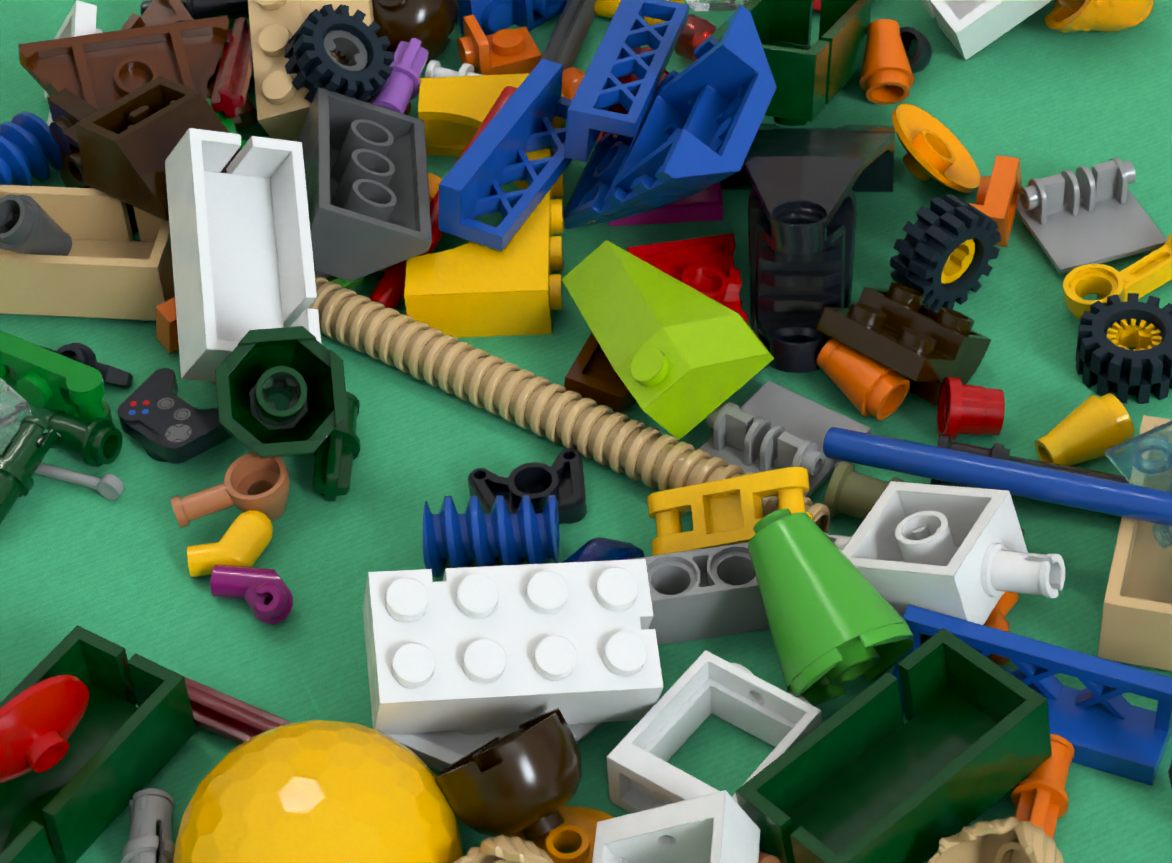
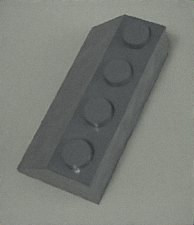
M318 87L296 140L297 142H302L315 274L322 277L335 276L348 281H354L427 252L432 243L424 120Z

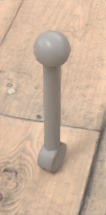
M40 463L34 473L98 490L101 496L111 501L117 500L125 490L123 482L112 474H106L103 478H98L45 463Z

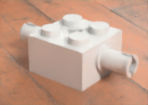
M891 481L853 536L832 535L824 532L901 617H903L908 605H913L984 625L1005 592L1056 598L1059 595L1058 590L1062 591L1064 586L1065 565L1062 556L1056 553H1028L1009 490Z

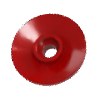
M65 674L45 679L22 691L0 708V784L20 777L32 770L36 773L47 771L65 756L69 749L67 740L82 719L89 702V690L80 678Z

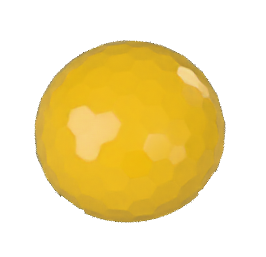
M308 720L279 726L250 738L231 750L203 778L182 816L173 861L174 863H454V861L463 857L457 814L448 804L436 782V775L412 750L386 734L357 723Z

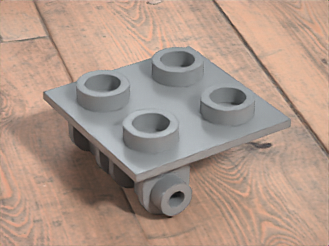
M1117 157L1112 158L1107 162L1092 165V172L1087 166L1078 167L1076 174L1071 170H1065L1061 174L1041 179H1030L1028 186L1020 188V198L1016 213L1059 274L1070 272L1082 265L1101 264L1162 247L1166 241L1164 235L1128 189V184L1136 181L1135 168L1129 160L1122 162Z
M768 380L740 408L738 405L729 402L724 406L720 405L708 415L707 425L713 428V435L699 449L709 452L712 458L720 457L725 459L728 466L734 464L742 467L745 473H759L787 467L806 468L808 470L810 490L804 493V496L809 498L841 462V460L827 458L824 454L823 442L827 431L831 427L870 434L871 428Z

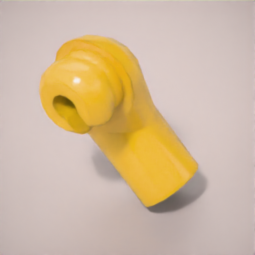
M249 510L241 513L233 521L219 542L187 546V561L191 578L211 575L215 565L252 567L273 537L271 520L260 511Z

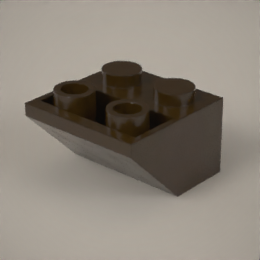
M162 76L157 77L75 124L85 184L165 221L169 220L165 160L189 128L229 133L201 92ZM240 147L220 173H227L226 168L240 152Z

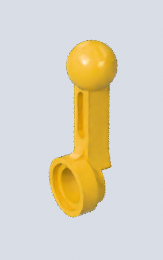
M1172 233L1168 236L1162 247L1120 272L1104 264H1086L1070 271L1063 281V296L1066 307L1076 318L1081 320L1084 311L1090 313L1091 305L1098 301L1082 299L1086 295L1097 294V298H1100L1099 301L1107 307L1108 296L1118 294L1121 302H1127L1128 293L1139 294L1138 299L1172 280Z

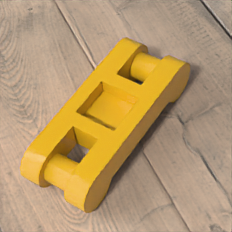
M803 467L780 468L649 494L647 496L648 516L655 519L657 537L651 540L652 556L749 542L756 534L753 527L759 520L764 518L761 498L777 496L779 510L789 509L791 514L806 513L813 520L812 513L805 511L804 493L810 490L808 470ZM692 511L693 530L683 532L681 516Z

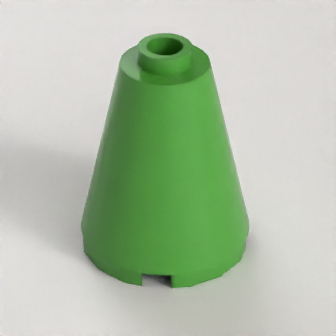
M780 509L770 513L755 524L753 530L756 534L751 538L747 547L788 693L792 692L793 696L797 698L799 696L804 697L813 706L834 700L847 694L842 684L848 683L860 676H863L866 683L900 662L913 649L915 643L912 638L915 637L910 630V625L806 513L791 514L789 509Z

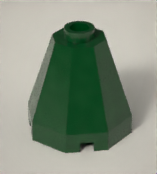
M303 326L249 330L238 343V346L215 370L219 425L259 459L313 455L348 413L343 360L331 349L328 350L317 341L316 337ZM275 393L283 394L289 401L286 410H276L274 402L267 401V398Z

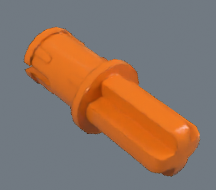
M1050 734L1052 756L1013 787L1011 801L1015 807L1014 818H1017L1020 822L1030 821L1033 825L1042 827L1046 835L1054 838L1058 818L1063 817L1068 810L1069 797L1065 791V786L1075 750L1067 739L1059 735Z

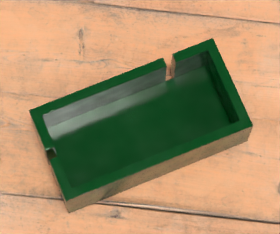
M750 0L744 5L751 12L777 86L765 113L766 116H773L775 123L785 126H802L807 124L808 121L812 122L825 108V104H828L863 65L872 0H821L819 40L813 46H810L813 0ZM727 21L711 34L718 41L721 40L728 26L726 24Z
M77 625L0 703V708L30 686L45 679L65 674L80 678L87 686L89 702L82 719L67 740L69 743L67 753L55 766L41 773H36L32 770L20 777L0 784V863H76L128 806L129 800L133 799V794L143 790L197 731L184 676L136 653L128 661L124 647Z
M942 628L898 663L905 719L908 721L905 725L898 678L887 671L737 789L735 792L738 805L760 829L759 851L776 856L781 863H923L939 849V840L942 837L946 838L958 834L963 827L969 825L1052 756L1047 699L958 637Z

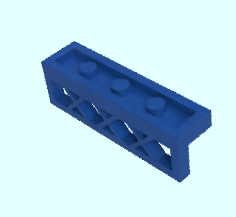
M621 0L568 108L564 158L587 162L601 131L635 138L688 20L689 5L667 0ZM649 17L666 22L650 26L644 19ZM647 44L653 49L652 51L637 54L642 45ZM634 73L640 79L623 84L629 74ZM620 104L628 114L611 112L613 105Z
M542 58L439 183V231L502 252L573 159L564 158L566 128L554 130L551 125L552 120L556 116L567 120L568 108L572 102L570 99L561 97L562 64ZM550 148L554 154L553 157L529 161L526 156L527 152ZM526 180L529 186L528 189L503 193L500 187L501 184ZM500 212L503 217V221L498 227L474 220L476 216Z
M908 605L902 618L910 625V630L915 637L912 638L915 645L906 656L920 646L921 634L933 636L944 628L985 657L990 654H996L1009 658L1019 669L1015 671L1004 670L1047 699L1050 734L1059 735L1073 745L1075 750L1074 758L1072 759L1073 763L1153 785L1172 733V678ZM897 663L892 672V675L898 678L902 713H904L899 668ZM1063 673L1077 677L1087 688L1078 690L1064 686L1054 675ZM1130 692L1158 700L1157 712L1131 705L1122 694Z

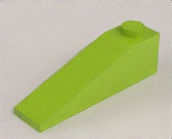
M607 240L561 279L613 369L639 406L652 419L676 437L677 440L682 439L774 359L748 323L737 312Z

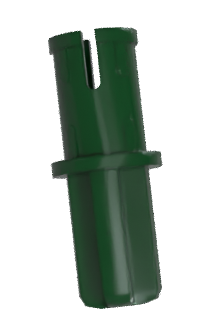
M346 392L347 415L314 452L315 465L312 487L315 492L324 494L323 498L326 501H335L336 496L348 494L353 460L358 457L361 448L360 439L356 435L360 403L357 397L350 392Z

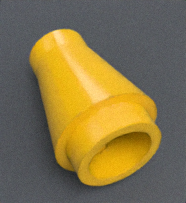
M1107 393L1100 398L1091 395L1050 432L1035 440V450L1040 461L1072 466L1122 451L1125 447V441L1134 436V426L1127 410L1113 394Z

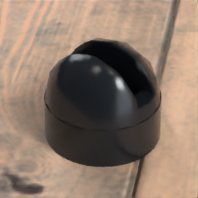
M912 27L900 28V36L912 73H918L924 70L930 63L932 56L931 44L926 36Z

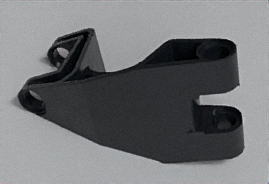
M760 124L740 171L720 181L721 190H750L748 200L751 327L774 357L769 364L776 370L791 373H807L821 369L816 364L817 357L824 345L832 339V337L816 329L825 307L848 309L851 307L857 215L854 192H893L894 126L844 125L837 128H780L776 124Z

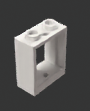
M705 650L606 757L610 802L629 813H635L720 792L667 763L711 713L775 747L745 781L746 783L821 724V710L811 705L804 697L799 696L797 698L793 696L792 692L787 693L753 675L746 667L738 663H730ZM735 793L732 796V798L737 802V797Z
M724 790L597 822L592 863H758L760 829L731 795Z

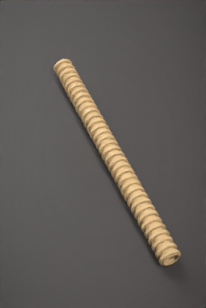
M315 275L317 299L309 308L318 309L320 333H323L326 337L338 340L345 346H352L354 350L366 353L373 359L381 360L388 366L396 367L398 371L410 373L413 378L425 380L428 385L440 387L443 392L455 394L460 400L470 401L475 407L485 408L490 414L500 415L505 421L516 422L520 428L531 429L535 435L547 437L550 442L562 444L565 449H575L583 457L588 459L594 458L596 463L602 466L610 465L613 471L621 474L626 473L634 481L642 480L644 485L649 488H658L660 491L754 474L753 472L745 473L743 468L738 465L731 464L728 466V463L723 458H712L709 452L702 449L695 450L690 443H679L676 437L668 434L663 435L657 428L646 427L639 420H630L628 415L624 413H614L612 408L606 405H598L591 398H582L580 393L567 391L560 384H551L547 378L536 377L533 372L520 369L514 363H505L502 358L494 355L490 356L483 349H475L470 343L460 342L458 338L452 335H445L439 329L430 328L426 323L415 321L408 315H401L395 309L386 308L382 303L371 301L370 298L364 295H357L351 289L343 288L338 283L329 282L326 278ZM777 496L761 498L763 517L779 510ZM804 496L805 511L812 513L813 521L823 532L828 533L830 527L829 508L821 503L813 505L811 499Z

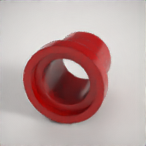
M945 377L940 386L937 402L938 436L940 437L941 433L951 435L952 440H955L958 434L998 436L1002 429L1005 412L1003 390L984 388V386L964 385L960 378Z

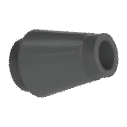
M11 194L0 198V248L19 254L68 256L72 247L71 236L32 197Z

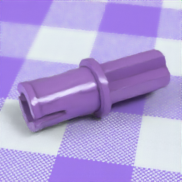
M411 38L410 42L401 41L398 44L394 53V61L390 65L393 68L391 76L377 92L371 104L404 114L409 101L416 98L419 93L420 75L428 59V50L421 47V40Z

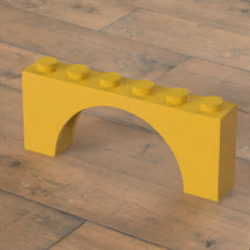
M530 73L420 78L418 118L424 120L426 156L459 158L506 86L518 88ZM556 116L551 122L554 130L565 127V119ZM550 148L526 153L529 161L553 157L554 155ZM564 172L502 252L471 241L453 249L417 255L407 259L404 290L407 315L415 321L426 323L430 328L439 329L445 335H452L456 338L552 334V310H563L562 274H553V271L564 270L562 236H553V234L564 233L563 200L554 199V197H564ZM526 180L513 182L519 190L528 189L529 187Z

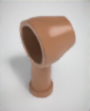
M248 453L236 459L229 466L225 473L224 483L182 498L179 495L172 497L170 502L180 528L188 526L190 521L232 506H236L242 512L249 510L260 511L266 514L272 522L281 517L285 512L290 489L289 474L284 461L280 457L259 459L253 453Z

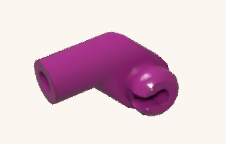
M215 565L212 570L210 589L213 597L244 599L253 614L261 622L267 624L279 623L291 613L293 595L274 569Z

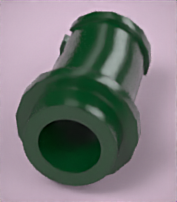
M60 409L50 411L43 419L44 422L49 424L46 428L47 430L54 429L58 433V440L51 448L81 456L83 461L89 466L99 467L103 464H111L116 460L121 451L122 434L108 419L98 418L90 421L67 414Z

